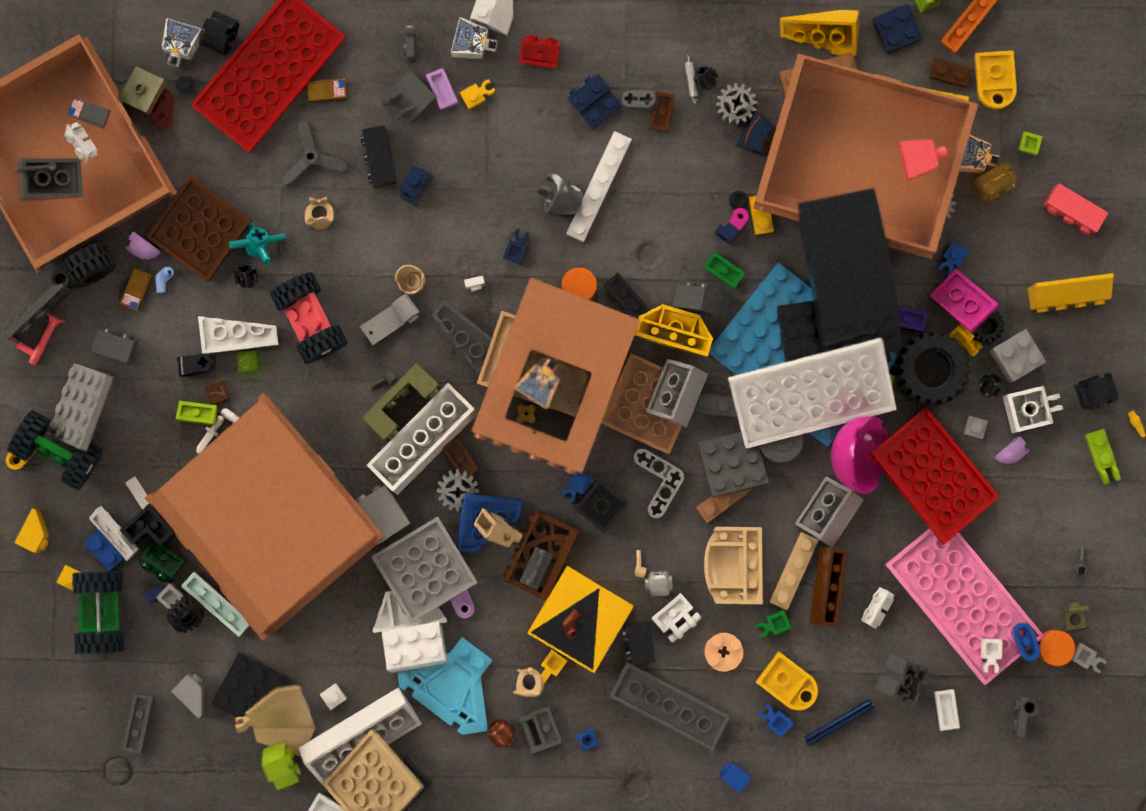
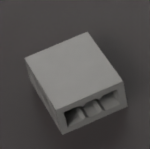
M381 484L371 489L373 493L367 497L364 494L355 500L385 535V538L377 545H380L412 524L387 485L382 486Z

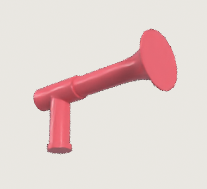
M47 313L49 315V323L35 350L22 342H19L16 347L17 350L30 355L31 357L28 362L35 366L56 326L61 322H65L60 317L51 313Z

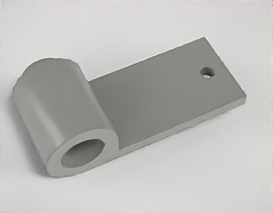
M404 294L396 299L390 307L361 325L360 329L372 346H374L406 323L412 324L417 321L420 312L408 294Z

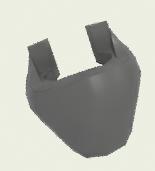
M549 173L545 180L554 183V198L549 187L540 185L537 192L542 196L544 213L549 215L576 214L582 204V191L575 182L569 180L568 186L560 176Z

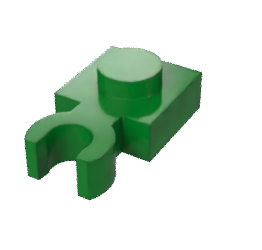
M784 610L767 616L766 620L768 623L760 622L755 625V628L760 626L764 628V632L759 634L760 638L765 637L769 631L776 635L791 628Z

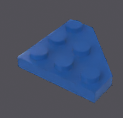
M464 494L456 543L457 549L462 552L476 553L482 548V545L489 541L473 525L483 508L513 524L519 519L522 500L520 498Z

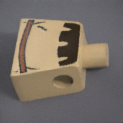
M484 508L473 524L486 539L505 547H510L512 542L518 544L522 538V534L518 532L510 521Z

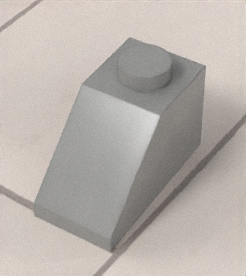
M190 673L171 692L199 719L205 714V686L202 684L203 680L197 674L193 675Z

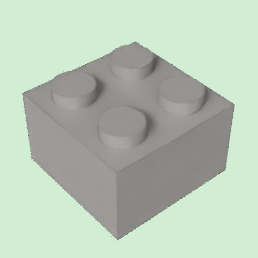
M1027 329L989 350L1008 383L1014 382L1046 362Z

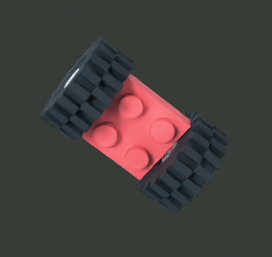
M313 272L295 276L281 283L269 293L277 310L285 311L300 341L296 348L304 364L313 363L321 358H325L348 344L340 325L331 327L316 297L321 292V288Z

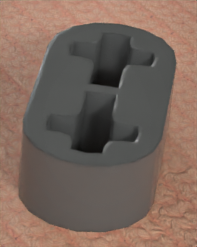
M629 90L623 94L622 103L629 109L653 110L657 107L659 99L651 91ZM632 96L638 99L637 101H631V104L628 102V99H631ZM649 97H651L653 101H650L649 104L643 101L648 100Z

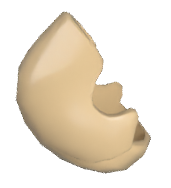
M403 265L397 270L395 275V281L398 283L399 289L406 294H417L424 288L425 275L420 268L414 265Z

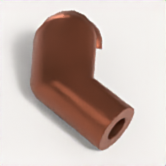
M575 609L563 621L564 634L570 639L576 638L575 622L581 617V614Z

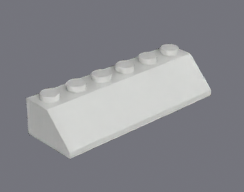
M447 383L367 466L392 492L398 495L443 450V447L449 444L472 421L478 412Z
M398 687L299 748L306 767L323 785L325 780L370 730L374 729L386 744L389 745L422 723L408 699Z

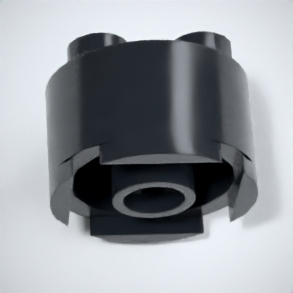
M214 11L211 19L206 18L203 24L205 32L199 40V45L226 56L232 48L230 46L232 40H236L238 35L239 21L221 12Z
M1111 372L1103 373L1104 377L1102 378L1096 375L1073 385L1082 408L1093 410L1101 407L1100 403H1112L1119 400V393Z

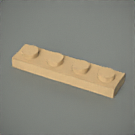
M800 532L771 596L770 603L788 610L819 541L818 539Z

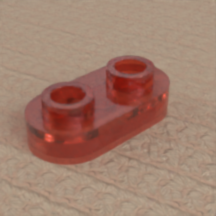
M163 89L153 107L154 122L159 127L165 128L172 124L174 115V96L167 89ZM162 95H166V99L164 101L160 100V97ZM165 114V118L160 120V115Z

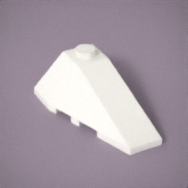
M476 0L470 20L488 30L507 36L513 20V0Z

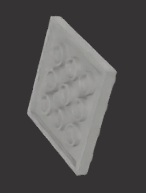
M74 363L73 367L69 370L67 384L62 389L60 403L55 408L56 414L49 425L48 435L87 451L113 377Z
M439 517L434 518L371 556L410 623L415 622L478 583Z

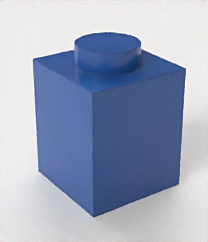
M732 761L730 764L726 763L720 770V773H722L720 778L738 793L743 790L751 779L750 775Z

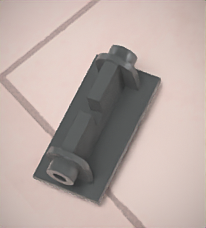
M535 547L520 582L537 590L553 554Z

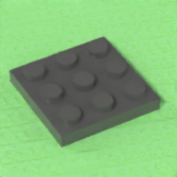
M742 432L698 442L712 498L769 485L759 445L746 449Z

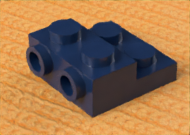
M593 74L585 79V85L581 88L577 86L569 93L571 96L568 97L569 102L592 130L622 107L599 74L595 77Z

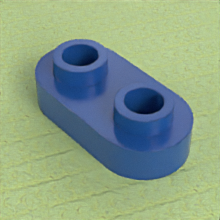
M1026 623L1016 624L1012 629V636L1020 656L1028 661L1036 660L1040 655V648L1031 626ZM1020 629H1023L1025 632L1023 636L1019 635ZM1028 647L1032 649L1030 654L1026 653V648Z

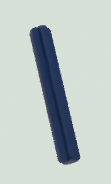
M871 700L864 701L804 737L805 741L809 746L815 744L873 710V703Z

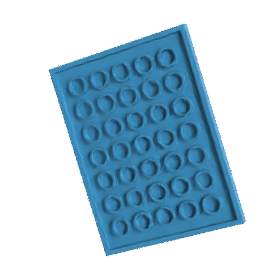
M778 262L713 343L709 354L735 375L785 363L777 306L814 301L812 288ZM891 352V362H887L888 370L898 357L893 352ZM846 423L809 432V434L828 447Z

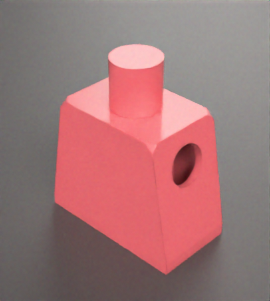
M932 140L902 141L898 145L906 181L936 170L938 168L937 160L947 158L945 146L934 148Z

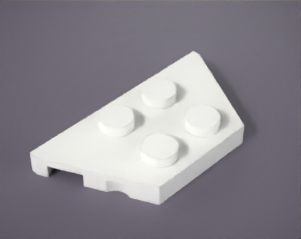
M388 591L385 592L373 633L433 622L446 623L447 619L438 607L415 622L410 623L393 592Z

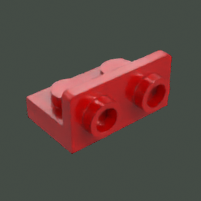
M527 35V37L522 39L519 63L557 68L561 42H557L555 38L548 37L544 40L538 39L536 35Z

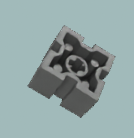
M890 653L885 662V668L882 667L880 669L881 676L875 689L915 706L921 692L918 691L921 683L924 684L929 669Z

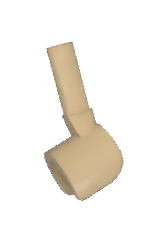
M636 550L637 563L635 575L644 578L647 568L641 567V550Z

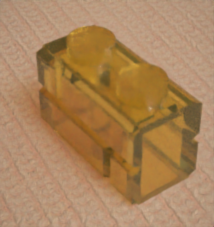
M1006 160L971 183L983 202L987 199L991 202L1000 196L998 194L1000 191L1005 190L1008 192L1016 187L1015 182L1019 178Z

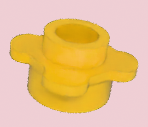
M519 404L517 406V421L519 423H534L536 407L533 404L529 406Z

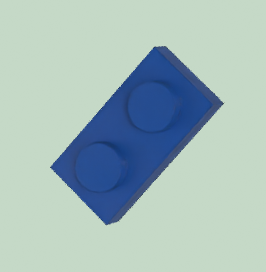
M99 530L84 542L108 571H112L124 560Z

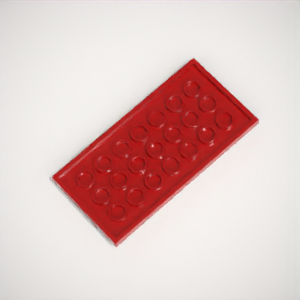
M278 0L192 102L191 106L248 153H251L305 89L307 83L315 77L346 40V36L302 0Z

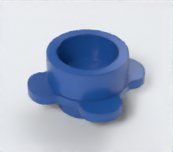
M589 728L586 732L577 734L582 750L587 751L593 746H598L599 740L594 735V729Z

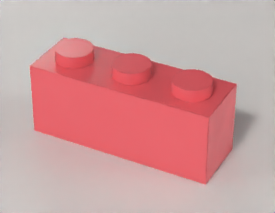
M1060 183L1053 188L1043 205L1050 214L1061 216L1064 222L1069 225H1076L1086 235L1097 233L1108 215V212Z

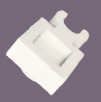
M981 638V658L986 659V662L983 664L984 672H988V666L993 665L994 672L998 673L999 666L996 663V659H1002L1001 639Z

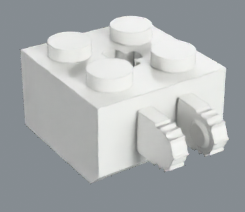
M1044 386L1002 396L1012 433L1052 424L1051 412L1063 410L1062 405L1049 408L1048 401L1057 400L1060 398V395L1046 396ZM1026 406L1031 408L1029 414L1025 411Z

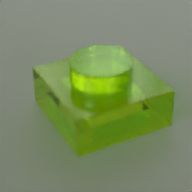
M257 351L237 353L239 372L259 370Z

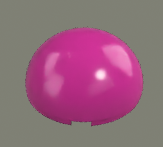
M859 417L845 424L836 435L831 450L832 467L839 481L848 489L861 494H868L874 491L880 483L877 480L881 472H883L869 455L888 439L887 430L883 429L881 425L882 420L876 417Z

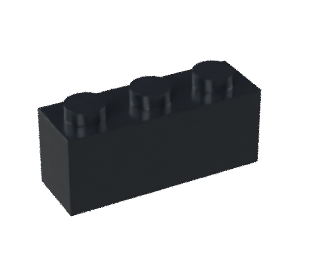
M385 125L362 129L363 135L360 136L362 147L366 148L367 154L363 155L365 165H369L370 172L367 173L369 184H373L374 188L397 184Z

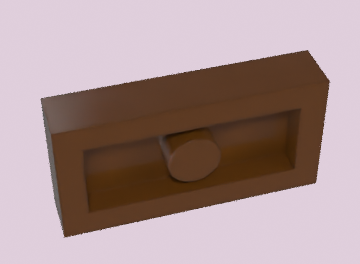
M934 58L928 78L965 88L971 68Z
M656 91L659 103L652 110L649 129L668 133L675 94Z
M459 437L443 447L455 469H459L460 474L466 470L468 477L479 470Z

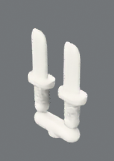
M226 408L222 409V416L217 417L215 426L211 428L207 426L205 428L207 433L198 444L196 452L200 454L212 438L219 435L216 431L224 421V417L232 423H235L240 417Z

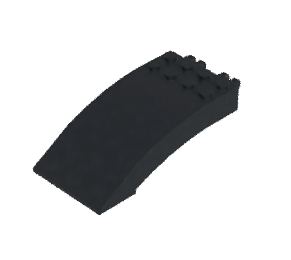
M870 188L797 203L801 237L814 300L820 352L825 353L881 338L886 361L891 362L890 351L901 349L902 342L892 267L875 189Z

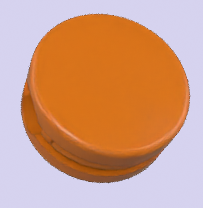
M574 268L563 277L562 290L591 300L596 294L597 281L589 270Z
M1059 630L1046 631L1043 633L1044 636L1041 640L1037 642L1040 648L1039 658L1048 665L1063 666L1068 664L1074 657L1075 643L1066 632Z

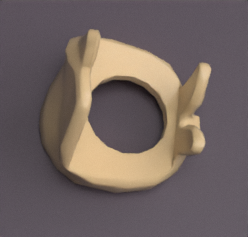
M327 197L321 200L309 198L312 204L308 205L305 210V223L317 230L326 229L332 224L334 219L332 206L326 202ZM319 206L324 207L327 210L326 217L314 218L312 216L313 209Z
M532 667L517 670L520 673L517 678L516 691L513 694L526 697L539 696L543 692L544 687L543 678L540 673ZM528 674L533 675L536 681L535 687L532 690H528L524 686V678Z

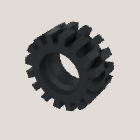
M994 311L987 318L993 322L994 326L990 333L981 331L980 326L972 333L976 341L984 344L991 343L1003 335L1005 321L1003 322V316L999 315V311Z
M183 596L180 597V601L176 599V603L170 605L171 609H168V614H166L167 621L179 633H187L188 630L190 632L193 631V627L197 628L199 626L197 623H202L203 620L201 618L205 616L203 607L194 597L186 596L185 598Z

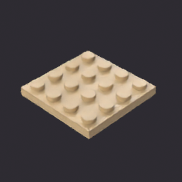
M374 729L365 735L323 783V786L345 811H403L424 787Z

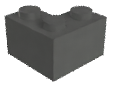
M686 282L685 285L677 284L672 307L688 312H698L710 317L726 318L730 296L723 294L721 289H711V286L708 284L700 283L697 286V284Z

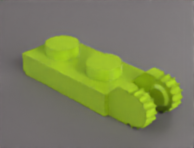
M1100 429L1086 434L1085 439L1103 484H1109V477L1105 471L1109 467L1114 480H1121L1105 430Z

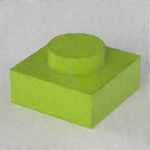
M1024 131L1018 151L1037 156L1042 136Z

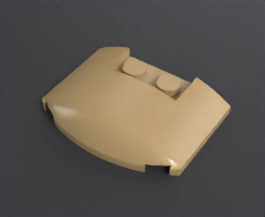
M715 527L713 530L715 532L707 543L704 558L705 580L715 604L762 605V527Z

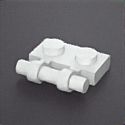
M680 593L657 612L652 619L664 633L669 628L673 631L668 636L669 640L673 643L678 638L681 639L688 629L694 628L701 619V616L697 612L692 617L688 614L693 607ZM684 617L686 622L677 628L675 623Z

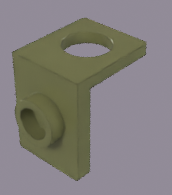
M1081 602L1069 603L1070 607H1063L1066 630L1086 628L1084 610H1089V606L1081 605ZM1071 615H1079L1080 623L1078 625L1070 623Z

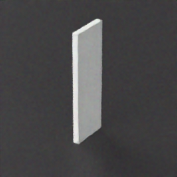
M133 477L125 483L143 509L149 504L145 500L147 494L136 477Z

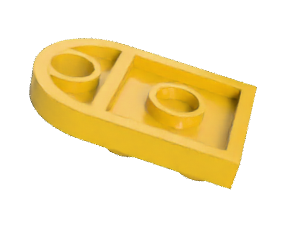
M1014 51L975 53L976 85L979 100L990 109L998 110L1007 107L1014 100L1017 91ZM994 95L1002 97L1001 104L994 103Z
M779 651L756 680L758 685L787 707L794 710L809 708L815 702L818 695V687L814 678ZM803 691L811 693V699L807 702L801 700L800 696Z

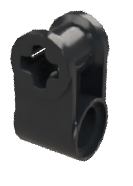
M207 354L177 357L179 377L211 372L216 367L215 359ZM205 360L209 361L205 366H202Z

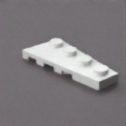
M198 316L202 354L279 345L278 328L275 325Z

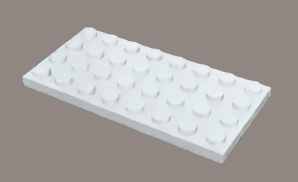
M881 338L728 378L746 449L844 424L859 417L875 416L896 410Z

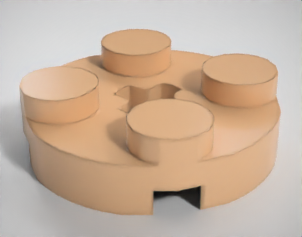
M722 632L712 636L707 641L704 654L707 662L715 670L726 672L735 669L740 664L743 658V647L734 635ZM723 646L727 647L726 649L729 651V655H725L724 658L718 653L719 649H723Z

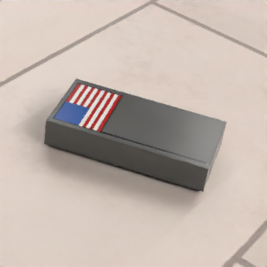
M73 97L66 115L104 129L111 111Z

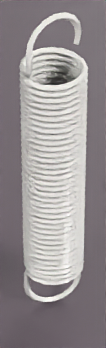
M686 62L685 68L689 93L693 99V97L698 96L697 86L694 81L693 62Z

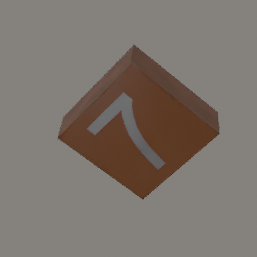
M224 381L205 387L211 405H216L230 399Z

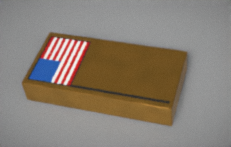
M345 79L307 83L309 102L347 99Z
M134 268L120 304L139 311L153 276Z

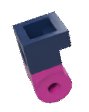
M743 208L736 209L725 227L720 224L714 234L729 245L748 221V212Z

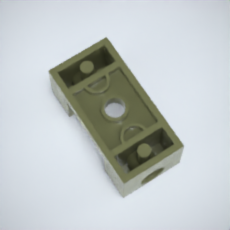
M417 363L362 417L387 442L392 440L401 428L385 411H391L397 405L396 400L400 396L404 398L411 391L409 388L411 385L426 400L432 399L441 388Z

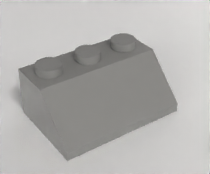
M667 359L646 412L687 428L708 374L694 366Z
M826 476L795 522V525L833 548L864 500L854 491Z

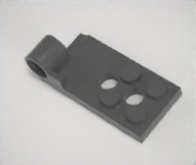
M63 269L53 271L50 276L53 286L29 309L26 308L21 311L19 318L15 322L12 321L5 327L2 335L7 340L19 343L48 315L47 313H51L74 291ZM65 275V283L59 284V278Z

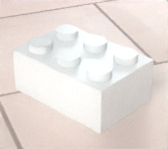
M440 622L382 632L386 665L390 673L448 663L443 629Z

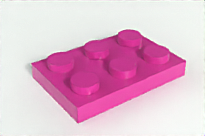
M957 269L929 295L930 299L971 333L999 307L996 301Z

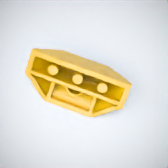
M662 304L639 316L640 322L635 336L685 353L708 357L713 337L700 315Z

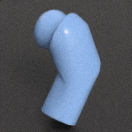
M164 267L156 275V293H166V282L174 275L173 268Z

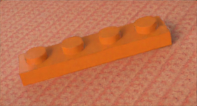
M973 0L940 41V44L955 54L997 0Z

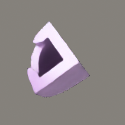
M134 231L128 238L131 242L125 246L126 250L140 259H152L161 253V251Z
M1016 437L994 458L1000 463L1012 464L1021 460L1030 450L1024 446L1026 443L1021 437Z

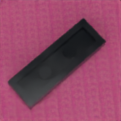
M618 272L603 284L629 316L638 319L639 316L650 311V308Z

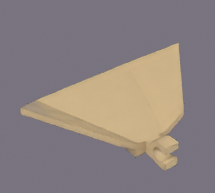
M297 685L276 688L248 710L246 716L235 718L238 733L252 726L256 742L272 746L285 741L288 747L291 746L293 753L301 756L299 748L310 741L315 730L309 706L301 688Z

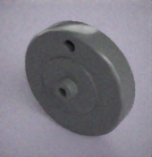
M804 434L759 445L760 452L767 460L773 463H789L800 455L804 446Z

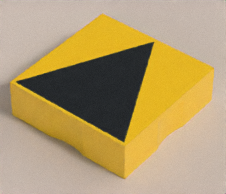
M567 566L530 627L528 634L595 673L634 605ZM575 609L581 614V617L575 622L577 636L574 639H570L564 634L563 621Z

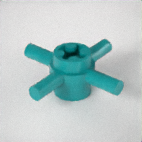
M251 222L247 228L249 234L246 239L230 241L229 247L230 249L246 247V252L250 256L261 257L264 264H269L271 259L266 251L269 243L285 241V234L268 236L264 229L255 228Z

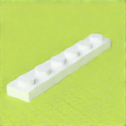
M614 131L582 199L580 210L575 214L566 235L584 243L632 139Z

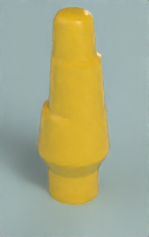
M1134 410L1128 412L1130 423L1135 427L1141 438H1144L1146 434L1140 417L1136 415Z

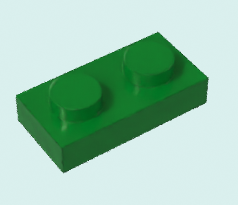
M716 252L712 253L703 266L706 271L735 289L745 272Z

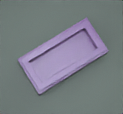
M444 68L426 75L433 93L437 96L436 100L441 111L458 104Z

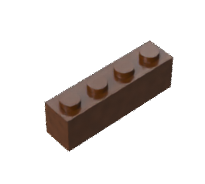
M820 547L809 624L838 627L848 550Z

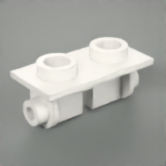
M75 122L71 127L67 124L64 133L68 143L73 144L77 157L87 164L89 157L93 159L98 156V150L91 139L83 141V139L88 138V135L81 124Z
M879 587L874 593L870 605L864 611L861 621L875 629L877 626L880 627L886 615L881 610L882 608L886 611L889 610L895 595Z

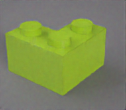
M285 741L263 749V770L268 781H273L277 790L298 783L300 774H302L299 764L293 760L294 753L291 746L288 747Z

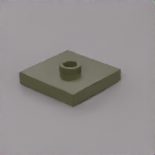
M136 66L119 99L121 102L150 115L167 81Z

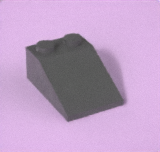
M20 159L17 162V166L21 167L48 165L51 162L56 164L55 170L40 169L18 173L20 201L82 198L81 159Z

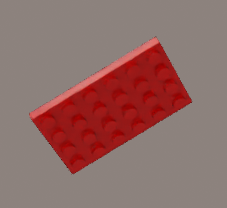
M927 407L923 408L869 454L942 545L946 544L1000 497Z

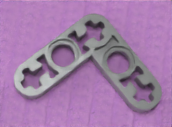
M639 449L634 453V462L663 479L647 509L649 516L660 518L664 515L683 482L684 474L682 470L650 451ZM638 453H646L645 457L649 460L651 456L655 458L651 462L650 468L646 467L648 464L646 461L638 462ZM658 461L664 464V470L660 473L655 472L653 469L654 463ZM677 471L679 472L680 480H675L673 483L676 486L674 490L665 482L667 480L670 483L672 480L670 474ZM663 488H669L671 491V496L668 499H664L660 495V491ZM656 497L663 502H667L666 506L661 504L659 508L661 510L660 514H652L653 510L651 507H655L658 504V501H655Z

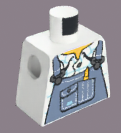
M459 17L451 54L452 57L482 59L485 50L496 51L498 41L488 39L489 33L487 28Z
M166 19L162 49L170 54L169 65L179 67L181 58L187 60L193 58L199 46V40L204 34L202 29Z

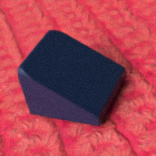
M166 586L142 592L141 595L150 603H155L158 600L156 597Z

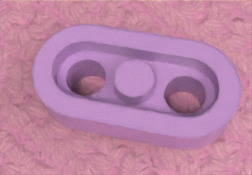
M468 590L451 599V603L459 617L469 618L473 615L475 606ZM463 605L468 606L467 612H462L461 607Z

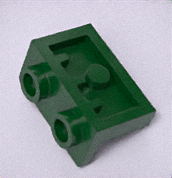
M153 539L141 554L139 564L143 570L154 573L160 581L172 583L175 575L185 564V559L165 546H159Z

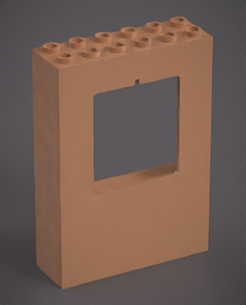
M530 278L471 432L475 433L473 437L485 440L487 437L493 440L492 444L500 447H504V444L511 447L510 451L518 454L526 452L529 454L528 458L540 461L542 458L547 460V465L558 468L560 465L565 467V472L576 475L577 472L582 473L640 320ZM530 350H535L592 373L567 441L559 440L539 431L533 434V429L505 418L515 391L514 388L518 384Z

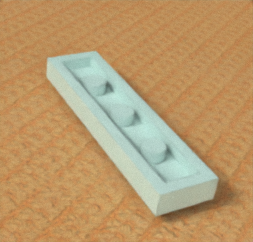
M193 572L181 586L238 637L250 626L231 602L198 573Z

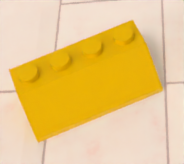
M1113 273L1036 283L1027 288L1030 309L1037 310V313L1048 312V308L1054 307L1058 311L1068 309L1067 306L1075 305V308L1086 307V303H1094V306L1106 304L1105 301L1111 299Z

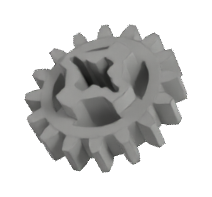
M737 83L734 84L733 88L727 85V91L722 89L720 92L723 96H717V100L720 101L716 103V107L720 108L717 114H723V121L726 118L729 119L728 124H731L732 121H735L736 126L739 124V121L745 124L746 118L751 120L753 117L751 113L756 112V109L753 107L757 105V101H753L756 95H750L751 88L745 90V84H742L741 88L738 87ZM731 93H737L734 96H728ZM743 95L748 99V102H745ZM740 98L738 107L733 111L735 101ZM724 105L728 107L730 114L726 111ZM740 112L745 113L741 116H736V114Z
M459 469L456 470L455 474L450 470L448 477L444 474L442 475L444 481H438V485L441 487L437 488V493H442L438 496V499L443 500V506L448 504L449 510L456 507V511L459 512L460 507L463 506V501L461 500L464 498V494L475 495L474 493L479 492V489L475 487L478 485L477 481H472L474 478L472 474L467 477L466 470L462 474H460ZM461 479L465 480L470 486L465 485ZM456 487H460L459 493H455ZM447 496H451L454 501L448 499Z

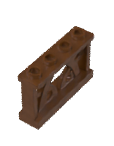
M537 511L536 514H531L528 520L530 527L528 531H523L522 544L519 549L515 548L511 557L514 559L512 566L507 565L503 576L506 577L505 582L547 601L579 530ZM541 521H546L551 528L550 535H546L544 527L542 532H538L536 530L537 524ZM554 524L570 531L569 535L554 534ZM531 533H533L536 539L528 542ZM552 541H556L554 546H560L558 552L552 550ZM548 542L549 553L553 554L552 557L557 561L555 564L549 563L547 567L549 574L544 575L540 586L544 588L541 593L518 581L515 577V571L518 568H522L525 571L531 558V548ZM523 552L525 563H518L520 556Z

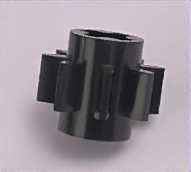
M703 66L696 71L697 78L694 81L700 89L710 90L717 84L716 78L719 76L712 67Z
M241 265L238 267V271H234L235 284L240 283L242 288H251L254 286V282H258L257 269L252 270L250 265Z
M985 374L978 383L981 386V393L986 397H991L992 395L997 397L1004 388L1002 386V379L996 374H991L990 376Z

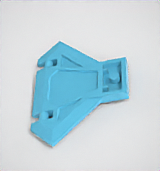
M461 637L452 651L446 653L448 663L397 672L401 689L405 691L409 686L414 690L411 695L414 699L450 726L455 721L460 725L457 731L462 735L487 731L488 725L481 675L492 662V659L465 638ZM415 676L421 680L420 684L413 680ZM461 711L468 716L466 719L459 715Z

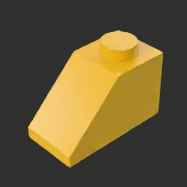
M31 509L15 541L16 544L34 553L44 551L49 542L47 541L49 534L40 509Z

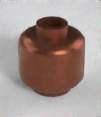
M495 719L488 725L487 738L496 747H509L515 741V729L506 720Z

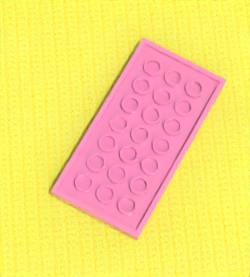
M928 528L885 564L983 685L989 683L1020 657L1012 636V629L1016 624L1026 623L1030 625L1037 642L1044 636L959 532L946 544L942 545ZM1020 629L1019 635L1023 636L1025 632L1023 629ZM981 638L1002 640V659H996V663L999 666L998 673L994 672L993 665L988 666V672L983 671V664L986 662V659L981 658Z

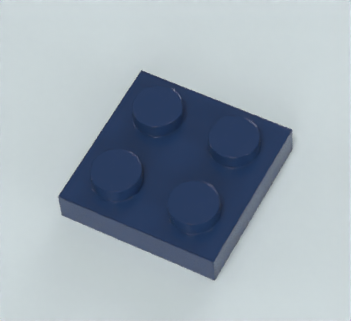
M909 4L895 8L872 19L887 54L920 41L923 38Z

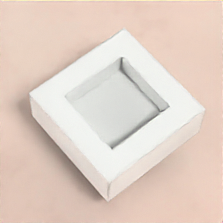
M483 276L464 280L466 289H471V292L481 290L482 286H485Z
M337 683L320 694L330 710L347 699Z

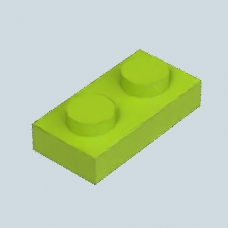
M179 401L175 419L181 422L215 426L218 407L216 405Z

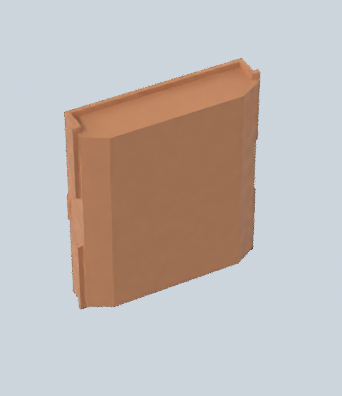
M80 34L0 79V208L37 274L44 271L43 266L60 260L159 203L168 195L173 197L177 194L146 137L140 136L119 99L120 92L89 38H83ZM73 97L110 110L111 113L105 128L102 129L67 116L66 114ZM75 122L81 124L88 135V138L83 139V141L91 139L98 150V156L93 159L89 157L87 164L81 159L83 197L20 201L18 173L15 172L17 162L20 159L78 158L73 144L68 143L64 133L67 124L70 127Z
M798 54L753 209L799 222L797 203L874 188L887 246L932 259L937 250L978 104L905 84L900 80L879 74L873 75ZM932 140L934 148L945 146L947 158L937 160L938 168L936 170L906 181L898 148L900 142Z
M265 393L257 398L259 401L157 492L150 493L145 497V500L175 532L174 535L183 546L191 550L220 585L222 593L262 641L275 633L385 538V535L335 477V473L320 455L314 452Z

